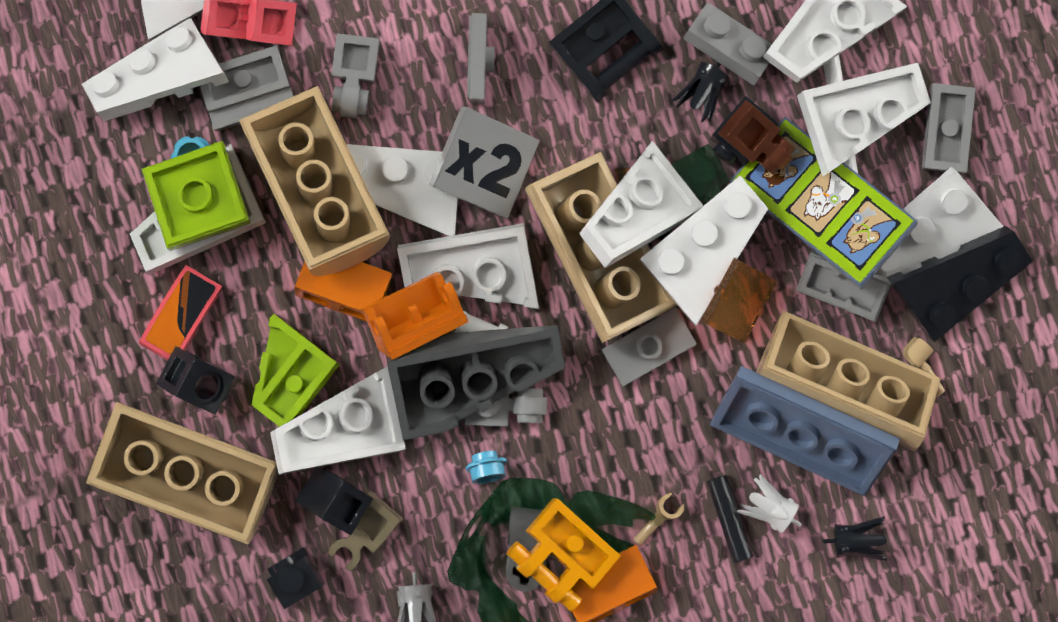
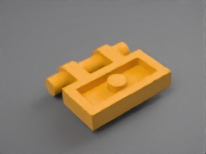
M553 498L526 529V532L538 542L535 547L528 551L517 541L506 553L518 564L516 569L526 578L531 576L546 589L545 595L554 603L560 602L570 612L582 600L571 589L576 582L580 580L588 588L594 589L621 556L558 498ZM549 554L566 567L559 577L543 564Z

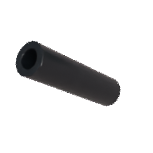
M727 475L707 480L733 563L753 557L740 513H737L738 507Z

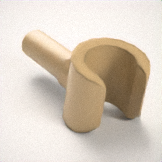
M913 337L903 349L904 358L912 366L935 375L931 367L925 362L934 352L933 349L921 338ZM939 383L936 396L945 392L941 383Z
M672 493L659 498L656 504L657 512L633 538L638 545L641 546L666 520L675 519L683 513L684 504L674 514H668L664 510V502Z

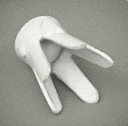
M761 474L759 475L760 480L755 478L754 481L759 485L765 497L756 492L751 493L749 499L758 507L740 504V507L746 510H737V513L768 522L773 530H778L780 533L784 532L791 522L800 527L801 523L794 519L799 504L795 503L791 498L783 497Z

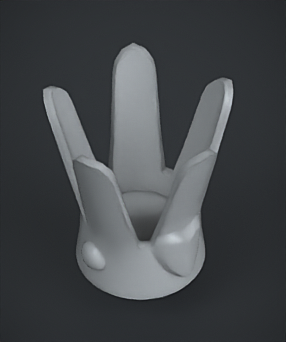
M413 572V585L398 586L397 597L398 606L400 607L398 622H408V620L409 622H421V612H423L428 622H437L431 603L433 595L432 584L417 585V574Z

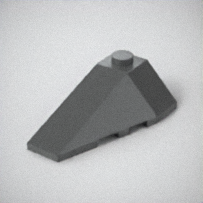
M557 325L446 333L394 360L386 356L403 440L447 432L458 426V422L479 410L482 413L493 407V403L515 391L521 392L565 368Z

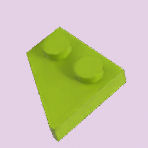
M273 313L268 323L270 333L266 352H262L259 366L260 380L255 385L251 405L280 427L303 414L340 364Z

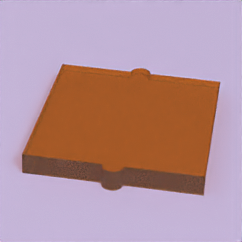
M733 258L722 281L714 288L715 294L700 321L745 343L758 317L763 315V308L778 281Z

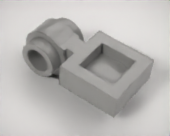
M337 33L331 76L336 79H344L346 83H343V87H334L332 112H340V117L357 119L358 115L366 116L369 90H362L359 82H375L380 44L378 38Z
M527 388L518 392V397L509 399V395L494 402V406L482 413L479 410L466 417L465 425L508 426L509 411L517 414V422L542 423L543 415H547V397H543V389Z

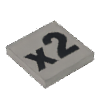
M461 106L429 186L499 217L508 219L540 140L473 109Z

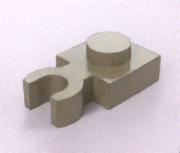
M371 491L367 495L374 499L352 535L338 539L330 546L328 554L333 556L341 547L348 548L352 552V559L345 567L348 571L354 569L362 561L364 546L375 553L403 520L398 513Z

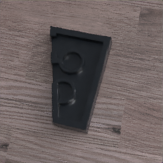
M1004 226L960 245L959 250L941 259L934 256L921 262L922 267L906 274L897 272L886 278L924 333L935 342L1032 263L1033 260L1015 232Z

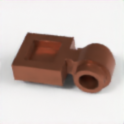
M747 100L744 101L718 132L721 137L752 163L756 160L772 175L779 169L783 172L794 159L791 154L796 148L778 134L781 129Z

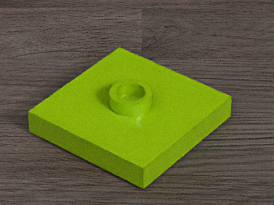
M223 141L142 169L166 248L169 251L251 223L226 144Z

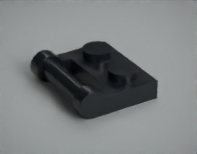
M600 0L549 41L551 48L596 103L607 95L606 90L646 57L649 55L654 57L663 50L656 37L625 0ZM632 32L639 42L594 77L587 68Z

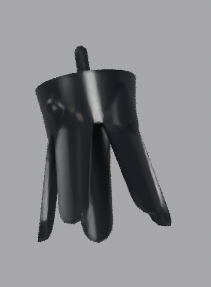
M700 62L694 78L673 98V102L679 100L676 107L678 108L683 102L693 96L690 107L696 110L704 102L701 122H704L708 115V121L711 123L719 92L730 79L727 74L719 69L721 64L717 62L713 66L706 62Z
M885 516L854 525L834 524L835 539H823L822 543H835L836 558L855 555L887 562V558L880 555L884 554V551L871 548L872 546L885 545L887 538L884 535L863 534L876 526L882 525Z

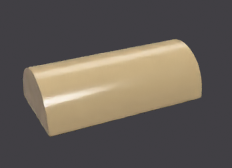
M318 86L239 120L312 275H330L351 268L376 254L388 243L390 238L389 232Z
M599 152L528 185L525 191L601 342L604 343L678 305L640 261L650 251L647 244L605 268L579 233L617 186L602 153Z
M782 311L756 373L900 438L898 445L911 451H916L925 438L941 379L786 311Z
M116 402L86 484L249 544L257 531L277 479L278 468L274 460Z

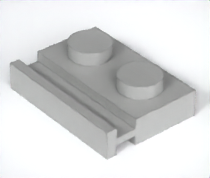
M277 45L219 63L229 80L228 83L214 86L212 82L200 85L215 132L239 125L240 119L293 97Z

